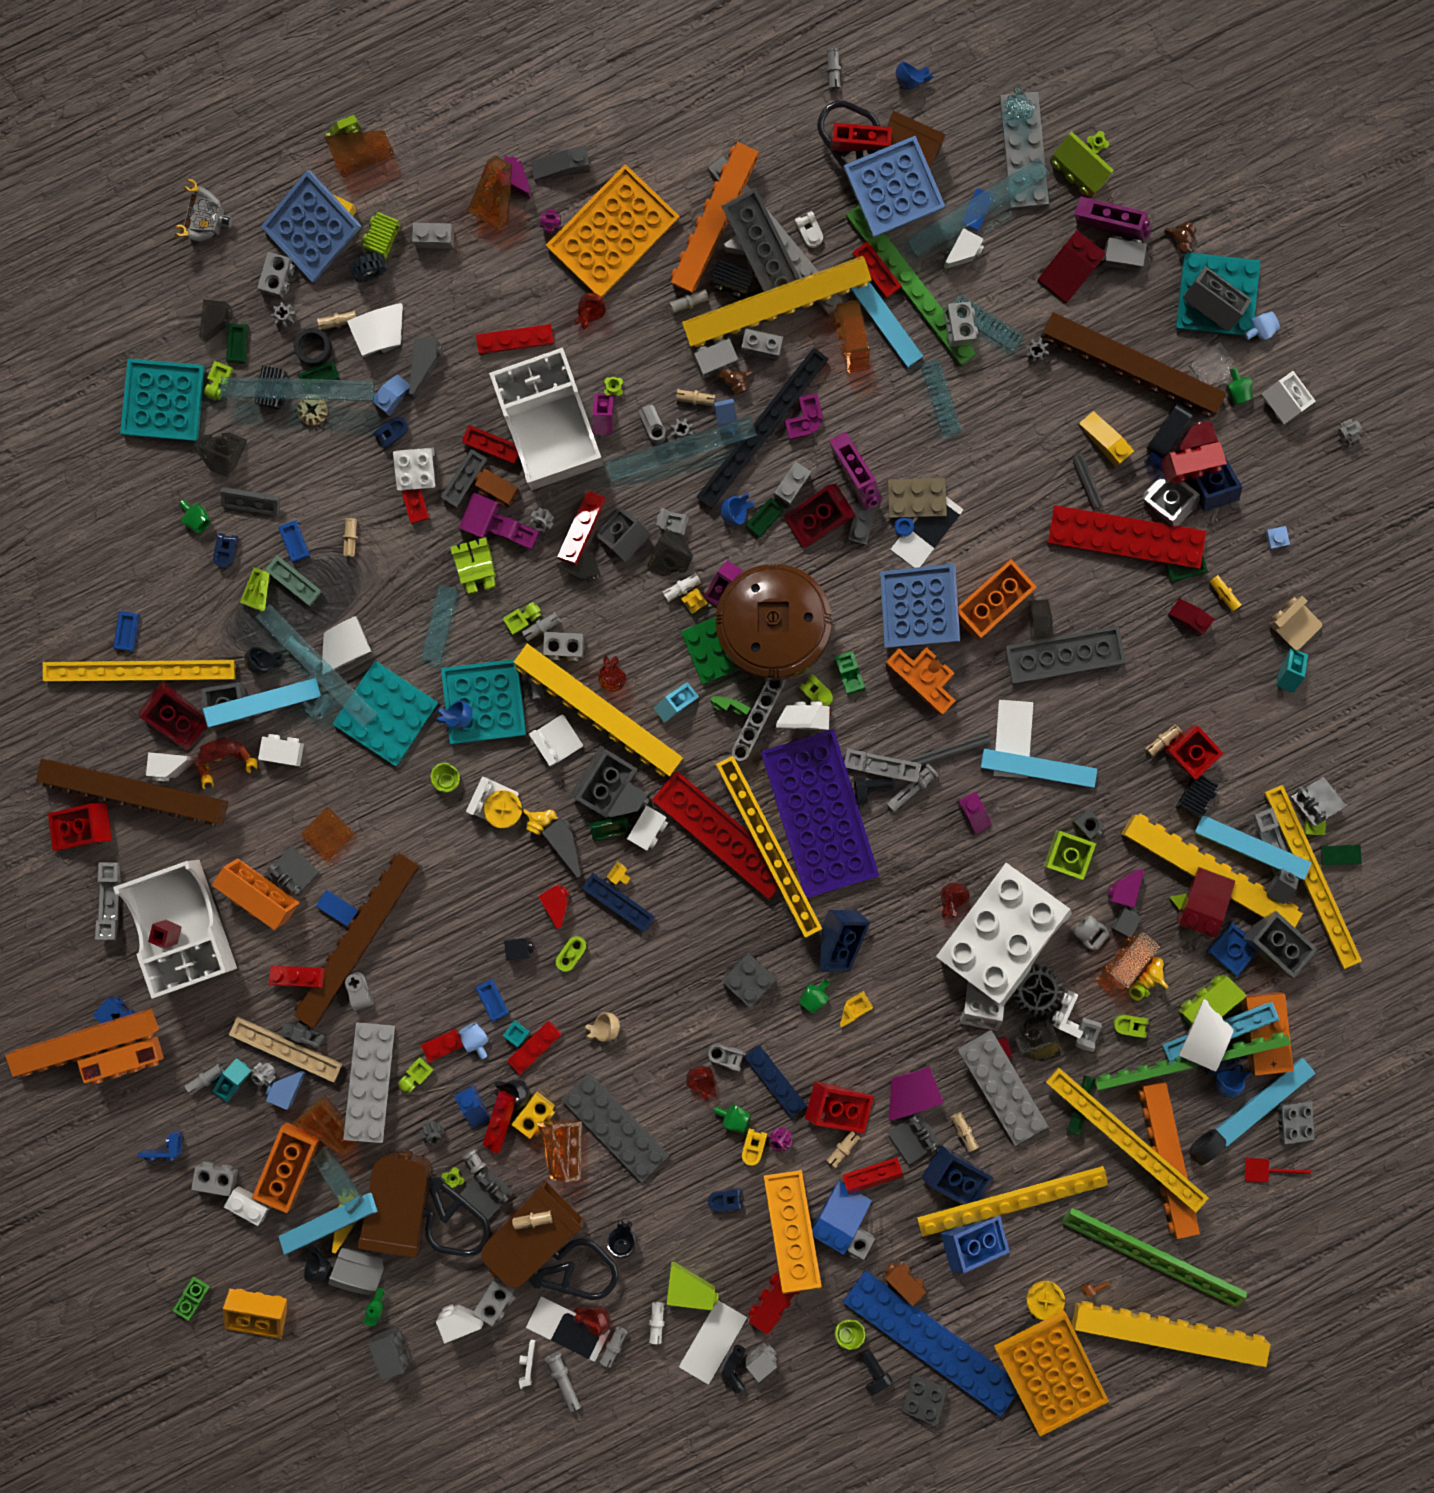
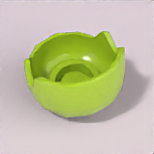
M440 763L432 769L430 779L432 786L441 793H450L458 787L460 776L455 767L449 763Z
M843 1320L835 1327L834 1331L836 1343L846 1350L859 1348L864 1343L866 1336L864 1327L856 1320Z

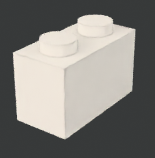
M269 734L268 737H262L258 759L300 766L304 744L298 743L299 739L287 737L286 741L280 740L279 735Z
M646 806L627 839L645 850H648L649 847L653 849L658 841L656 838L659 831L663 832L668 824L665 821L667 817Z
M238 1186L232 1191L224 1208L257 1226L260 1225L271 1206L252 1199L253 1193Z

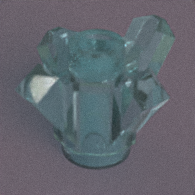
M1017 86L1014 88L1015 95H1009L1006 100V111L1001 115L1004 121L1020 118L1030 119L1034 113L1035 104L1031 103V100H1028L1021 87Z

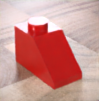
M560 884L538 896L557 929L563 926L569 902L567 896L570 895L564 885L561 887Z

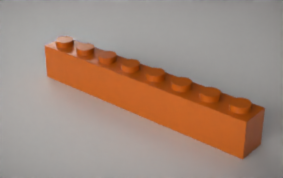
M737 142L736 146H732L728 155L730 159L727 164L724 163L720 171L722 176L719 182L716 181L712 187V197L706 200L703 207L705 211L702 217L699 216L695 223L697 228L694 234L691 233L687 240L688 247L686 251H682L680 254L678 268H674L671 273L672 285L689 294H694L728 223L721 205L742 194L758 161L759 152L740 142Z
M150 1008L13 1050L6 1054L5 1057L12 1076L21 1075L22 1078L33 1074L32 1071L34 1070L42 1072L48 1070L49 1066L54 1064L55 1067L62 1066L70 1059L75 1062L83 1059L84 1055L87 1054L90 1057L102 1053L101 1050L103 1049L112 1051L119 1048L118 1045L123 1043L125 1046L136 1043V1039L148 1040L154 1037L153 1034L159 1030L153 1010Z
M1160 1079L1139 1084L1140 1090H1138V1095L1145 1107L1142 1109L1144 1119L1148 1121L1149 1127L1146 1128L1148 1138L1152 1139L1153 1146L1151 1148L1187 1178L1166 1081ZM1161 1183L1159 1189L1166 1201L1163 1207L1165 1214L1169 1215L1168 1229L1170 1234H1173L1177 1239L1199 1235L1195 1212Z

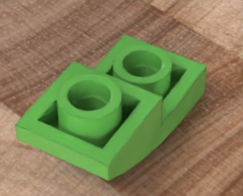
M712 696L710 699L713 702L711 706L720 712L722 709L727 711L731 705L733 706L732 711L742 716V714L747 715L751 709L738 701L725 697Z
M193 1276L172 1311L190 1321L210 1286Z

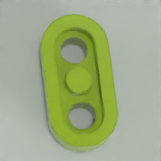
M574 936L570 938L557 956L556 966L559 970L564 972L570 971L585 952L587 945L582 937ZM575 942L580 943L581 946L579 949L574 948L573 945ZM563 958L569 959L568 965L563 964Z

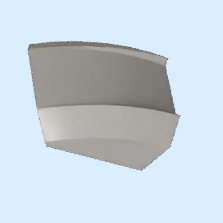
M1163 474L1144 492L1143 499L1158 515L1174 527L1175 525L1179 526L1196 509L1200 502V494L1184 482L1174 484V482L1167 483Z
M344 1244L339 1252L328 1284L351 1292L370 1295L376 1291L384 1270L382 1258Z

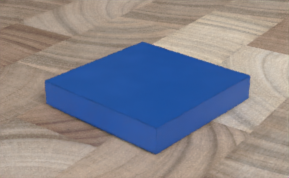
M1230 922L1206 952L1238 977L1257 952L1243 940L1246 934L1234 923Z

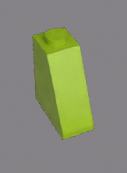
M672 1262L667 1305L713 1310V1305L718 1303L719 1294L715 1293V1286L678 1263Z

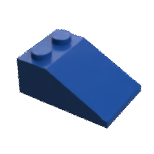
M838 1180L811 1226L813 1237L844 1255L872 1200L859 1192L848 1194L845 1184Z
M1000 1216L941 1233L952 1271L965 1273L1010 1252Z

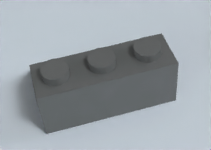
M1206 266L1183 296V299L1189 306L1195 307L1204 317L1210 318L1216 322L1218 327L1228 332L1242 317L1252 300Z
M600 746L570 795L607 818L610 810L633 777L637 768Z
M1277 911L1254 924L1243 938L1282 976L1293 979L1317 950L1311 942Z

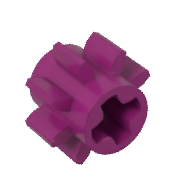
M547 209L546 213H541L540 228H545V233L555 234L556 229L560 230L561 215H557L555 209Z
M776 1127L768 1136L771 1139L770 1146L779 1152L782 1150L785 1152L794 1142L790 1139L792 1137L791 1132L784 1127L780 1129Z

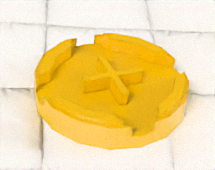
M500 790L492 793L486 799L484 815L492 826L509 828L519 821L522 814V804L514 793Z
M1039 1281L1028 1290L1026 1305L1033 1316L1040 1320H1046L1064 1310L1065 1296L1061 1288L1055 1283Z

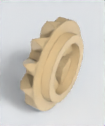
M309 395L302 398L300 403L297 404L298 417L307 425H318L327 416V405L319 396ZM308 404L312 407L316 406L315 412L317 416L312 413L307 414L309 411Z

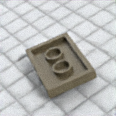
M945 478L888 480L889 519L901 517H946Z

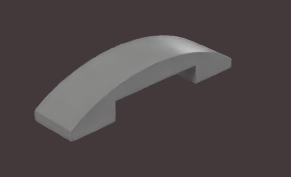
M848 748L844 762L846 768L916 783H918L922 765L916 762Z
M1273 808L1254 814L1260 840L1286 851ZM1271 867L1274 875L1276 876L1279 873V870Z
M99 862L98 920H96L95 940H116L121 897L115 894L113 887L121 885L119 863Z

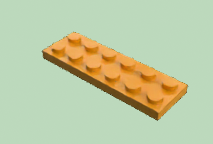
M802 1170L765 1175L763 1179L782 1294L820 1289L822 1286Z

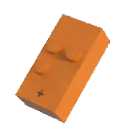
M1010 559L958 606L959 622L978 641L1037 587L1015 562Z
M238 858L224 866L212 884L213 887L229 897L235 905L243 907L250 916L258 918L273 930L286 923L300 903Z
M1272 992L1247 995L1241 1001L1243 1013L1273 1002L1280 1018L1276 1022L1245 1033L1246 1044L1251 1043L1252 1039L1263 1037L1264 1039L1272 1038V1034L1283 1032V1035L1287 1034L1290 1039L1284 993ZM1291 1045L1247 1055L1249 1071L1253 1075L1294 1071Z
M286 1122L279 1130L252 1199L288 1213L294 1206L322 1137Z

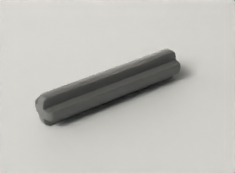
M1080 454L1073 457L1072 461L1093 509L1101 507L1103 502L1083 455Z

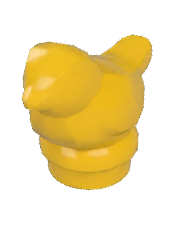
M523 809V813L529 818L526 830L539 836L545 827H548L553 820L558 819L556 812L551 809L544 812H529Z
M1153 957L1152 963L1147 966L1146 972L1142 973L1143 975L1139 978L1148 990L1156 985H1161L1168 989V985L1164 982V962L1159 957Z

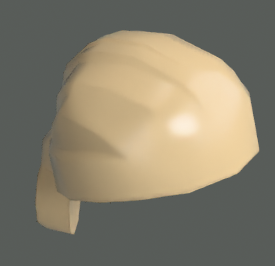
M601 1013L596 1018L594 1025L587 1024L584 1027L585 1031L591 1032L586 1036V1039L592 1040L596 1038L602 1042L615 1039L620 1031L619 1019L612 1013Z

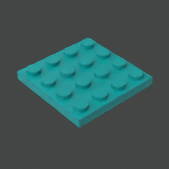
M1198 253L1183 255L1175 329L1244 337V333L1253 329L1252 319L1255 318L1261 260ZM1205 266L1252 299L1242 317L1229 332L1218 327L1216 322L1210 318L1204 317L1198 309L1189 306L1183 299L1186 291Z
M128 358L120 434L124 436L198 442L205 366Z
M515 659L441 668L446 710L456 701L462 700L470 705L473 712L472 720L466 728L454 729L448 726L450 744L527 735L519 671L515 669Z
M374 661L333 722V725L391 764L398 766L439 702L377 661Z

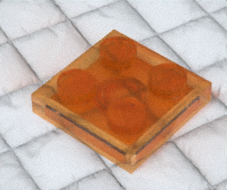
M327 807L301 833L327 861L356 834L330 807Z

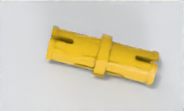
M1219 575L1209 581V584L1219 594V599H1223L1231 612L1242 605L1231 592L1232 589L1226 586Z

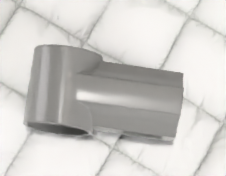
M654 405L643 407L638 413L651 442L656 445L664 443L666 440L665 428L659 419ZM655 431H661L662 435L655 438L652 436Z

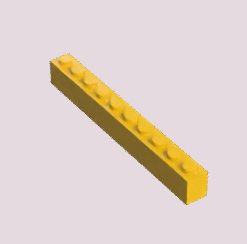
M861 256L683 321L682 324L690 346L700 347L706 344L705 341L713 339V341L723 338V334L729 332L731 334L742 331V327H755L760 324L759 321L764 319L771 321L778 318V314L785 313L787 315L795 312L797 307L803 306V308L812 306L816 300L826 301L831 299L833 294L839 293V295L848 293L850 291L849 288L867 286L868 282L871 281L865 258Z
M529 644L525 645L514 660L516 664L515 669L522 674H525V672L532 676L530 680L537 685L544 684L548 687L546 691L554 697L559 695L563 698L562 703L570 709L574 706L579 710L577 712L578 715L585 720L589 717L594 721L593 726L600 731H603V729L610 733L608 737L617 743L620 740L626 744L623 748L630 753L637 752L641 755L639 759L647 765L652 763L656 766L655 771L663 777L666 774L670 776L683 759L674 750Z
M734 756L717 763L716 767L803 936L806 938L821 930L822 927Z
M1139 813V815H1132L1121 833L1124 837L1193 878L1199 866L1235 880L1230 900L1262 919L1277 911L1294 928L1296 927L1303 913L1298 911V906L1290 902L1288 904L1278 902L1266 894L1267 892L1264 891L1266 888L1256 882L1252 884L1248 881L1249 877L1242 873L1235 874L1231 871L1233 868L1225 863L1218 864L1215 862L1216 858L1208 853L1203 855L1198 852L1199 848L1191 843L1186 845L1181 842L1183 838L1174 833L1172 835L1166 833V828L1157 823L1155 826L1149 823L1148 817Z
M1088 1301L1076 1302L1072 1327L1077 1331L1267 1367L1271 1344L1262 1335L1253 1334L1252 1337L1247 1336L1242 1331L1234 1330V1333L1227 1332V1329L1222 1327L1211 1329L1201 1323H1196L1195 1326L1181 1319H1177V1322L1170 1321V1318L1165 1316H1158V1318L1150 1317L1151 1315L1145 1312L1134 1314L1131 1313V1310L1120 1308V1311L1113 1310L1108 1305L1097 1307Z

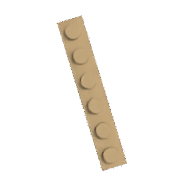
M240 1017L236 1018L229 1033L230 1036L331 1082L336 1081L343 1066L342 1063Z

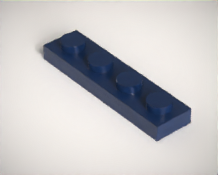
M595 873L590 875L582 887L587 893L643 932L647 930L656 917Z
M760 1044L744 1056L791 1117H794L807 1106Z

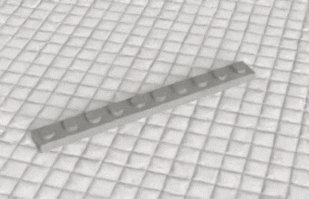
M724 156L708 168L709 172L718 182L722 176L720 174L724 163H728ZM747 184L742 194L751 190ZM768 211L800 279L819 272ZM837 293L831 295L832 298L829 300H816L828 315L843 304V300Z

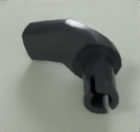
M735 1345L732 1348L720 1371L722 1380H727L735 1394L745 1388V1385L736 1374L738 1364L745 1353V1348L741 1345Z

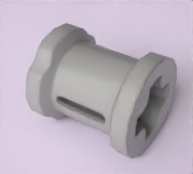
M477 1148L461 1157L469 1165L471 1174L486 1165L477 1154Z

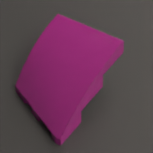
M930 1066L912 1073L908 1071L892 1078L889 1121L944 1103Z

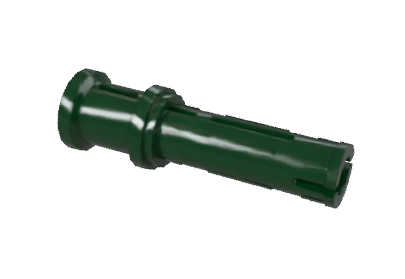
M1084 1075L1081 1087L1091 1095L1096 1078ZM1075 1108L1070 1113L1071 1120L1069 1127H1066V1131L1082 1135L1084 1120H1087V1118Z

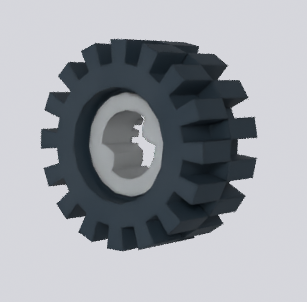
M380 253L366 254L364 257L360 256L359 259L356 258L349 264L356 282H362L363 280L365 282L368 279L373 280V278H378L379 275H383L387 271L384 259Z

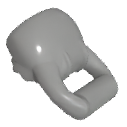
M1092 916L1084 917L1074 930L1075 936L1091 950H1098L1109 937L1107 927L1097 922ZM1100 929L1103 930L1102 934L1091 945L1089 941L1092 940Z

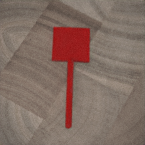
M1245 1158V1181L1269 1182V1172L1312 1173L1311 1170L1269 1168V1159Z

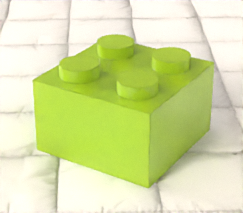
M1056 830L1043 867L1084 880L1096 843Z

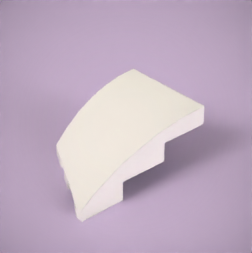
M401 303L380 308L347 321L363 357L379 350L385 353L401 346L403 310Z
M356 616L324 633L323 676L372 652Z
M1203 999L1196 1013V1018L1188 1032L1179 1056L1217 1071L1231 1039L1233 1028L1223 1021L1222 1016L1218 1012L1216 1013L1205 999Z

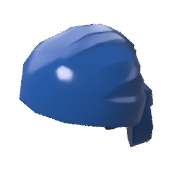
M902 61L895 71L898 84L906 90H911L920 84L930 81L934 77L928 67H924L919 71L905 61Z
M749 493L741 497H730L722 503L720 513L725 523L730 526H738L744 523L747 509L752 508L755 503L753 501H746L749 498Z
M458 700L448 710L442 707L439 708L437 713L442 717H438L435 721L437 723H445L454 729H464L470 724L473 712L469 704Z
M1238 1065L1234 1071L1225 1070L1219 1072L1214 1082L1217 1092L1225 1097H1237L1245 1087L1244 1080L1250 1076V1071L1242 1073L1243 1067Z

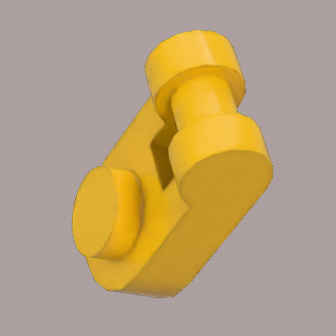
M748 1128L742 1150V1159L745 1164L753 1166L760 1161L767 1133L754 1132V1129ZM752 1139L759 1141L758 1146L751 1145Z

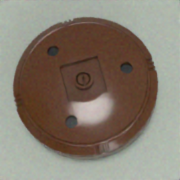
M768 564L760 565L738 575L724 590L717 606L715 618L718 640L728 660L743 673L768 681L790 679L810 669L823 655L829 643L832 628L830 604L820 585L805 572L783 564H778V566L776 564H771L770 566Z

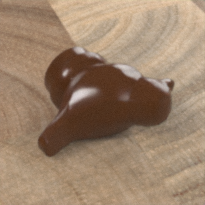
M1185 221L1178 229L1165 228L1164 232L1172 236L1182 255L1192 252L1190 246L1193 242L1192 238L1197 231L1192 223Z
M724 368L720 371L718 378L724 380L726 386L731 387L734 395H739L748 391V384L745 381L753 371L749 370L744 373Z

